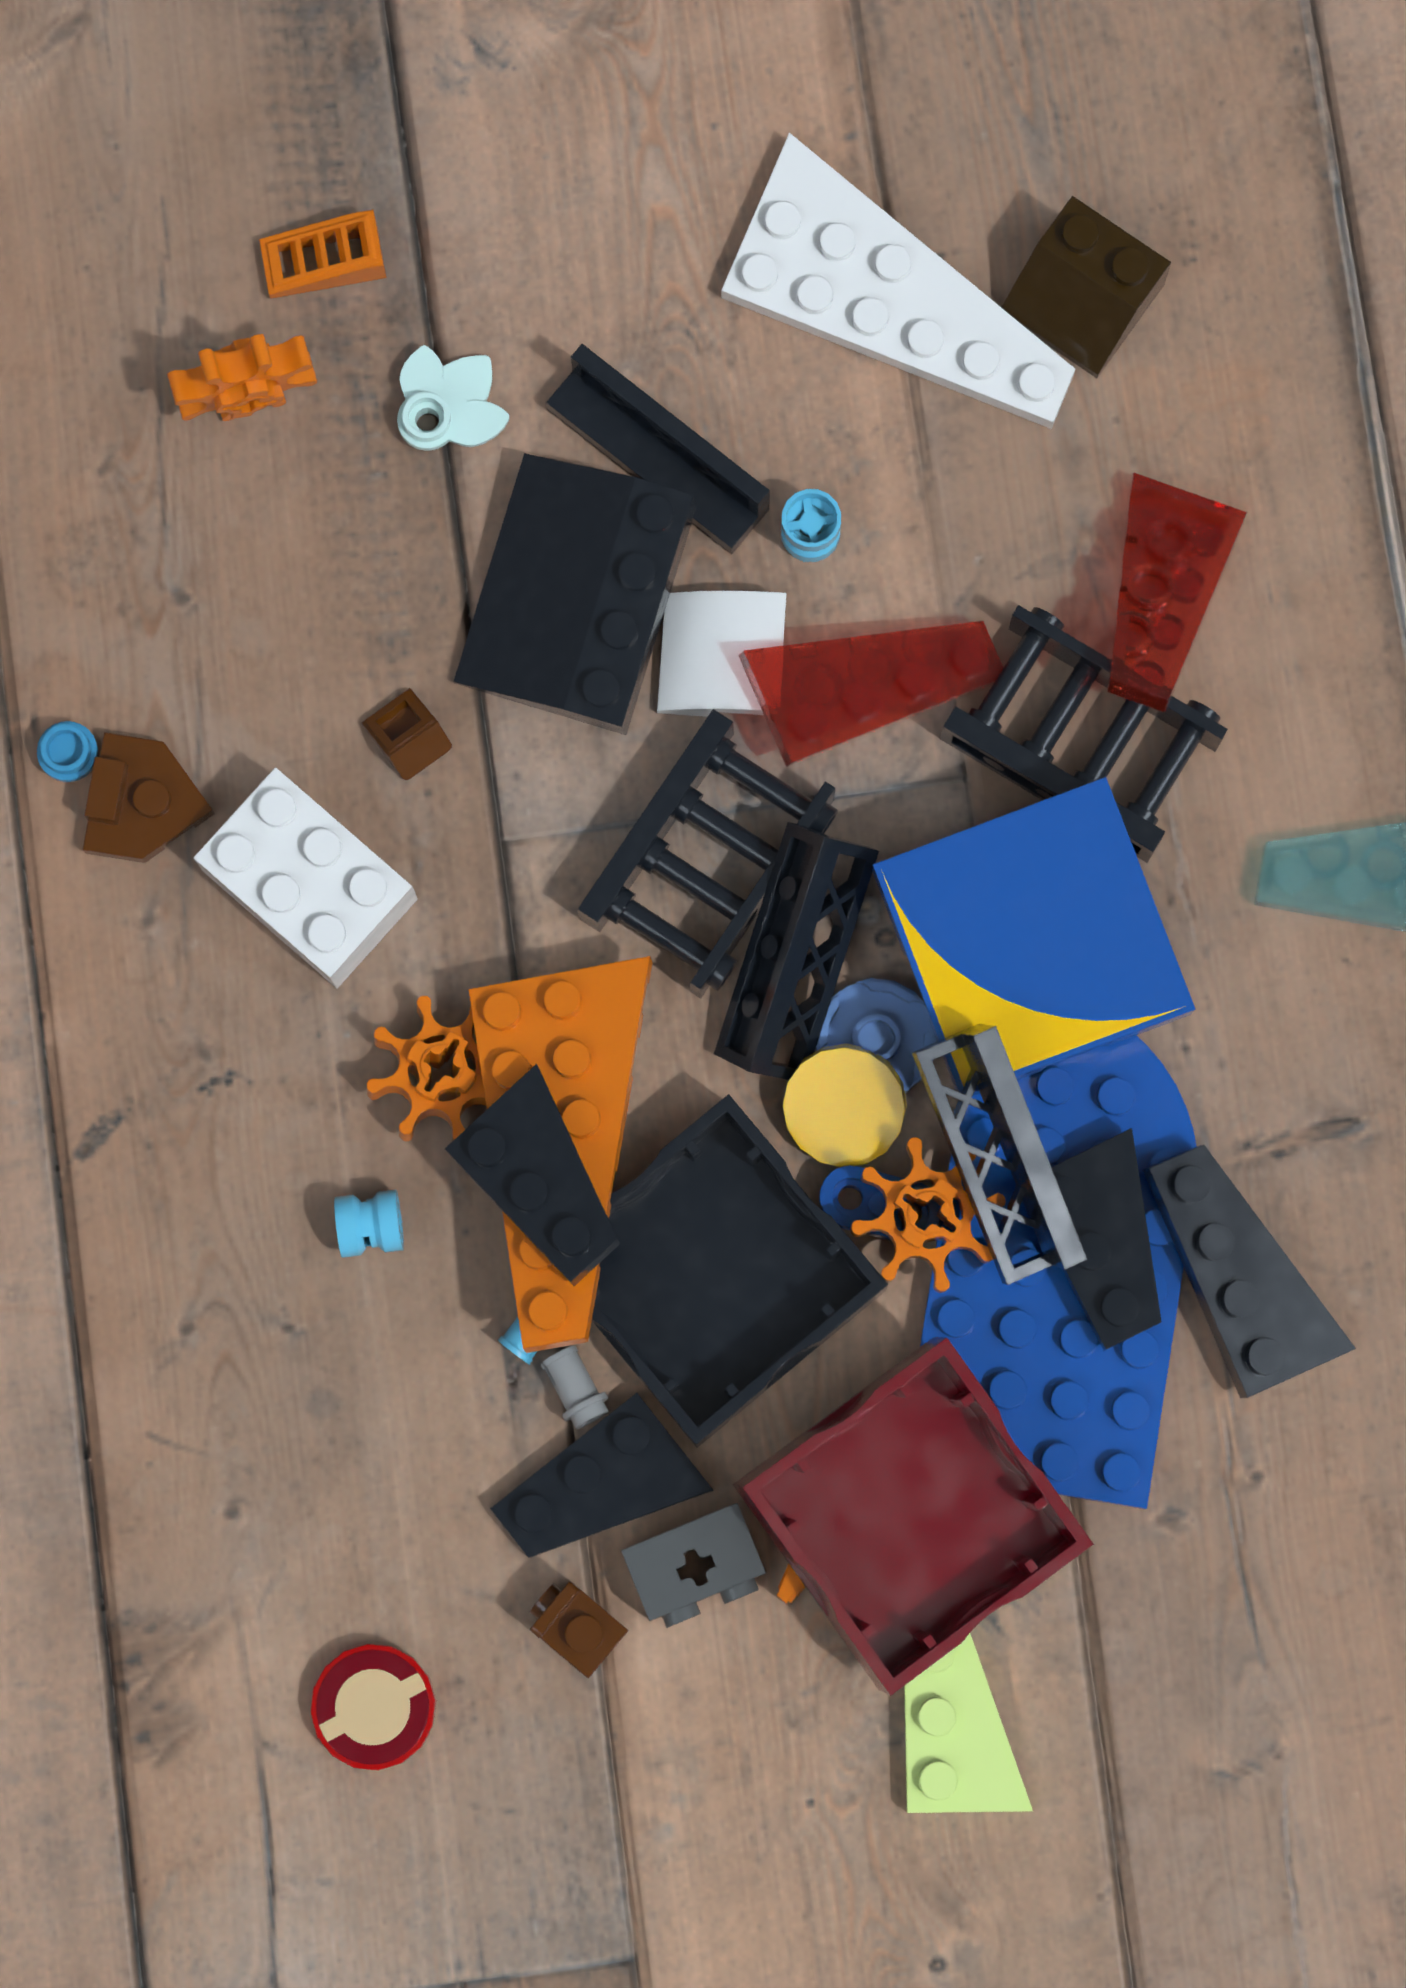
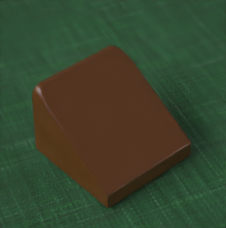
M411 688L362 722L366 731L404 780L411 779L452 748V744L439 722Z

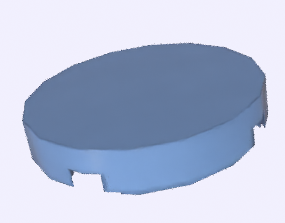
M869 978L849 985L843 990L841 989L832 997L817 1042L816 1051L822 1047L848 1043L861 1046V1049L870 1050L875 1055L879 1054L891 1063L903 1082L905 1093H907L922 1081L912 1052L935 1043L936 1038L929 1022V1013L925 1003L916 992L893 980Z

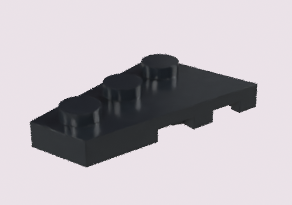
M537 1064L445 1148L457 1164L573 1286L578 1284L620 1244Z
M1132 1128L1051 1167L1087 1260L1065 1270L1063 1269L1104 1351L1162 1322Z
M635 1393L490 1509L527 1557L532 1558L615 1526L705 1495L714 1490L638 1393Z

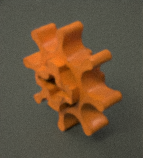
M263 334L234 340L232 344L216 351L210 348L199 351L198 355L201 366L187 370H173L167 373L175 405L179 406L181 417L184 421L191 420L213 410L221 414L222 421L252 416L254 412L267 406L279 407L286 404L283 391L295 387L313 386L318 382L310 353L302 335L295 336L284 343L270 346L269 343L266 344Z
M420 996L417 999V1013L423 1022V1027L416 1036L410 1039H400L394 1037L385 1027H378L375 1030V1046L391 1051L397 1056L400 1064L392 1076L368 1080L367 1095L371 1100H376L386 1094L397 1093L403 1095L409 1101L412 1107L410 1114L399 1124V1137L403 1141L412 1140L417 1124L422 1119L430 1116L443 1118L449 1123L452 1129L453 1141L465 1130L460 1121L462 1113L473 1105L486 1106L478 1048L472 1038L473 1031L475 1030L472 1009L470 1007L468 1017L461 1025L447 1028L434 1020L431 1014V999L428 996ZM454 1053L452 1077L444 1075L429 1092L431 1085L430 1066L439 1069L443 1066L444 1062H448L450 1056ZM466 1058H471L475 1071L468 1067ZM408 1073L416 1077L417 1086L411 1084Z
M913 1137L906 1144V1150L912 1161V1169L905 1179L889 1181L882 1178L873 1167H867L863 1170L861 1175L862 1182L874 1186L882 1192L885 1198V1210L879 1218L872 1221H854L850 1230L851 1234L855 1237H860L871 1231H879L886 1234L892 1240L894 1257L880 1273L886 1282H891L895 1278L899 1265L903 1261L910 1258H920L926 1261L933 1270L934 1290L938 1293H943L950 1287V1282L944 1271V1261L950 1252L956 1249H966L973 1252L984 1264L989 1263L993 1258L988 1246L980 1244L972 1235L971 1221L975 1213L969 1197L961 1184V1177L957 1167L955 1166L947 1172H935L929 1169L922 1159V1141L917 1137ZM969 1153L973 1162L976 1156ZM921 1182L932 1183V1187L919 1190L913 1189L911 1186ZM1001 1193L987 1198V1201L1001 1207L1006 1203V1199ZM903 1198L912 1204L916 1203L923 1207L930 1200L937 1202L941 1206L937 1216L952 1232L934 1224L929 1225L925 1231L919 1229L915 1225L918 1219L917 1212ZM954 1199L957 1200L961 1209V1220H959L955 1215L953 1206ZM894 1211H898L901 1215L903 1231H899L896 1227ZM937 1240L944 1242V1246L926 1249L923 1247V1243Z

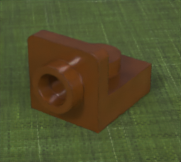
M571 1581L563 1590L553 1583L529 1611L538 1619L530 1628V1631L538 1638H541L588 1679L629 1631Z

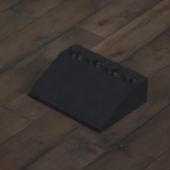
M524 453L456 671L454 684L626 735L697 508L694 494L633 476Z

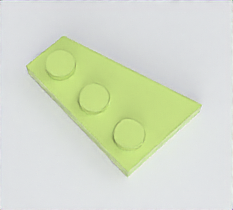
M969 1633L960 1645L904 1686L907 1813L1033 1811L974 1642Z

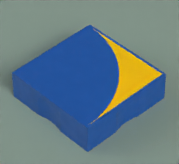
M1106 777L873 864L875 880L902 951L909 960L929 1013V1022L936 1040L940 1041L977 1024L996 1026L1017 1080L1038 1073L1053 1063L1093 1048L1109 1046L1187 1017L1196 1010ZM963 1048L943 1055L954 1088L960 1093L971 1070ZM976 1086L972 1097L980 1094L978 1086Z

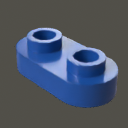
M843 1166L832 1171L823 1181L819 1195L821 1210L832 1216L841 1228L850 1230L854 1221H872L879 1218L885 1210V1198L878 1188L862 1182L861 1175L865 1168L859 1166ZM878 1172V1174L882 1178L889 1181H900L902 1179H905L898 1176ZM923 1183L911 1186L916 1190L930 1188ZM854 1188L861 1194L862 1203L859 1207L848 1210L840 1205L838 1195L843 1189ZM903 1198V1200H904L905 1202L911 1203V1202L908 1201L907 1199ZM930 1200L924 1207L914 1203L921 1211V1219L915 1224L919 1229L925 1231L931 1224L939 1225L940 1219L937 1213L941 1206L937 1202ZM894 1211L896 1227L899 1231H903L898 1211ZM879 1231L866 1233V1235L892 1241L886 1234Z

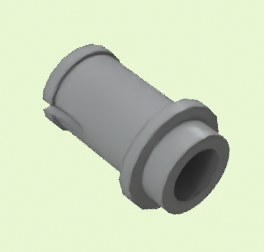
M575 1345L555 1353L540 1364L542 1369L546 1371L566 1409V1412L562 1415L564 1421L571 1420L575 1428L580 1429L602 1418L609 1412L604 1403L608 1399L606 1392H598Z

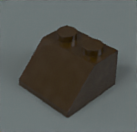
M1072 196L1036 245L1001 308L1042 342L1095 378H1098L1165 285L1171 261Z

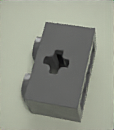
M738 1503L621 1550L649 1621L662 1617L666 1628L700 1615L701 1612L697 1602L720 1593L724 1604L758 1591L755 1578L766 1574ZM696 1550L700 1558L710 1556L713 1558L715 1567L710 1568L706 1572L708 1582L704 1585L697 1586L692 1578L680 1579L677 1570L686 1565L685 1554L689 1551Z

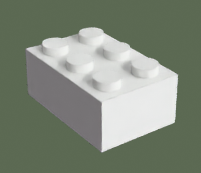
M276 767L193 857L206 875L336 989L418 900L412 885Z

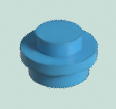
M71 721L59 722L49 727L42 734L37 745V758L40 766L47 775L61 782H74L86 777L93 770L95 757H98V745L95 737L85 726Z

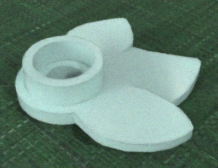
M423 345L410 355L404 363L399 380L405 401L399 408L397 424L402 438L410 446L424 451L439 449L448 442L465 447H475L495 438L508 424L509 414L500 406L487 402L492 386V363L487 355L463 357L443 366L433 350ZM422 415H435L439 419L438 425L430 431L421 430L417 426V421Z

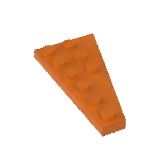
M641 957L469 989L486 1108L488 1109L537 1064L609 1218L614 1175L618 1169L633 1081L632 1070L637 1040L640 1038L644 1016L642 1011L647 983L650 981L653 964L651 957ZM502 1211L524 1351L530 1353L588 1342L601 1269L599 1264L578 1284L573 1286Z

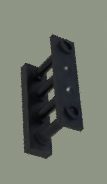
M1018 605L1012 614L1009 630L1022 637L979 708H971L966 713L955 706L943 726L940 740L1043 801L1107 777L1146 712H1149L1178 731L1135 802H1127L1125 806L1116 802L1136 856L1148 863L1166 832L1156 826L1159 821L1155 816L1156 812L1197 745L1201 743L1216 752L1228 729L1219 724L1220 716L1206 705L1195 700H1189L1187 704L1183 703L1062 631L1064 624L1051 613L1038 607H1034L1030 612ZM1042 650L1074 669L1031 739H1023L1018 744L999 732L1002 726L998 721ZM1096 681L1126 700L1083 770H1075L1073 775H1070L1052 764L1054 757L1051 751L1092 684Z
M715 709L708 715L578 908L580 920L598 932H601L608 920L614 924H618L621 920L696 969L698 972L690 982L691 993L700 999L709 986L719 991L735 968L738 960L730 955L759 913L779 851L702 801L703 793L698 791L697 788L709 770L716 775L721 771L725 772L799 820L797 824L807 826L823 834L828 830L838 813V809L831 806L835 798V787L825 781L814 799L811 800L735 751L737 744L730 740L734 735V722ZM676 820L683 825L690 821L765 870L746 900L668 850L670 844L663 839ZM642 870L648 874L655 870L732 920L712 950L634 900L636 894L629 889Z

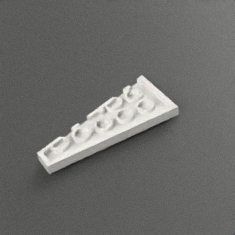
M791 133L788 134L721 290V298L1052 429L1074 376L1075 368Z

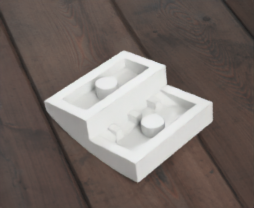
M692 591L670 593L663 620L657 713L708 717L711 711L715 709L722 713L778 716L786 593L762 591Z

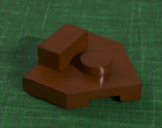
M104 732L100 757H95L84 814L88 820L83 844V851L86 854L146 863L162 852L166 845L193 826L196 828L215 814L164 742Z

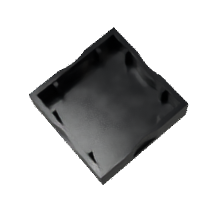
M728 1094L662 1148L648 1168L636 1179L611 1193L609 1221L620 1244L599 1264L601 1269L592 1322L696 1448H698L884 1293L888 1283L832 1216L813 1203L794 1180L785 1160Z

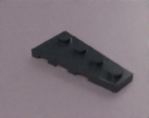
M1204 1144L1142 1170L1240 1398H1249L1356 1349Z

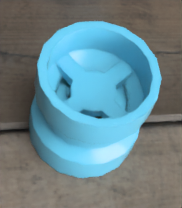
M805 489L795 493L786 501L782 510L781 540L785 549L794 558L803 562H818L826 559L835 551L840 540L841 511L838 503L828 493L819 489Z
M396 1189L379 1191L372 1199H366L365 1202H361L354 1195L335 1197L336 1231L342 1258L361 1256L367 1246L372 1248L379 1247L385 1253L404 1250L402 1216Z

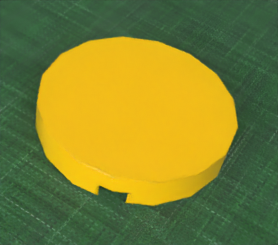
M845 1043L822 1047L802 1060L787 1083L783 1101L787 1130L799 1148L820 1163L837 1167L868 1164L886 1153L901 1132L907 1108L903 1082L889 1061L879 1054L875 1055L870 1050L861 1049V1046Z

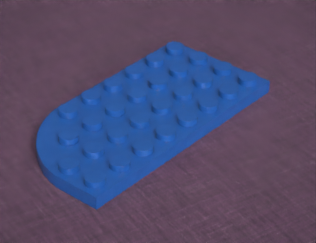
M1136 1035L1115 1044L1099 1046L1053 1063L1042 1071L1017 1081L1051 1167L1132 1128L1162 1322L1104 1351L1063 1269L1050 1266L1006 1285L1002 1283L993 1260L984 1264L973 1252L966 1249H956L950 1252L944 1261V1271L950 1282L949 1289L943 1293L936 1292L933 1288V1270L931 1272L920 1347L933 1337H947L998 1408L1007 1432L1015 1445L1029 1461L1044 1473L1059 1495L1147 1509L1184 1266L1142 1170L1196 1147V1140L1187 1107L1176 1083L1163 1063ZM981 1094L972 1097L983 1102ZM968 1105L959 1130L966 1144L984 1151L993 1130V1125L987 1112ZM999 1143L994 1156L1006 1160ZM951 1153L948 1171L956 1166ZM977 1156L972 1162L975 1170L977 1169V1166L981 1159ZM991 1163L982 1185L986 1198L997 1193L1003 1194L1006 1199L1003 1208H1007L1016 1183L1011 1170ZM961 1180V1184H962V1186H963V1189H964V1191L966 1192L965 1187H964V1185H963V1182H962V1180ZM954 1199L955 1215L961 1220V1209L958 1201ZM1022 1201L1017 1214L1029 1218ZM992 1211L999 1228L1003 1215ZM974 1215L971 1221L972 1235L980 1244L987 1246L976 1215ZM940 1220L939 1227H944L949 1232H952V1230L943 1224L944 1222ZM1014 1220L1005 1242L1012 1265L1042 1253L1034 1229ZM936 1241L935 1248L944 1246V1242Z

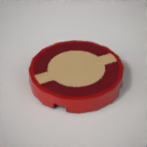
M366 1644L344 1651L325 1666L313 1688L311 1717L318 1739L333 1757L353 1768L381 1770L404 1763L423 1747L434 1724L437 1700L429 1675L414 1657L392 1646Z

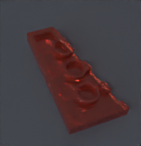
M1133 473L1107 692L1161 712H1166L1243 528L1247 512Z
M984 621L744 650L738 655L786 767L992 685L1003 669Z

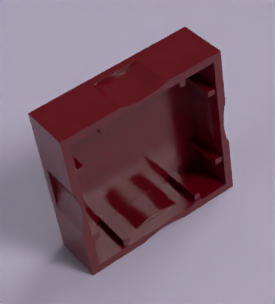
M933 1337L733 1484L878 1690L890 1696L960 1645L969 1633L989 1614L1014 1600L1023 1598L1094 1545L1044 1473L1029 1461L1015 1445L1007 1432L998 1408L947 1337Z

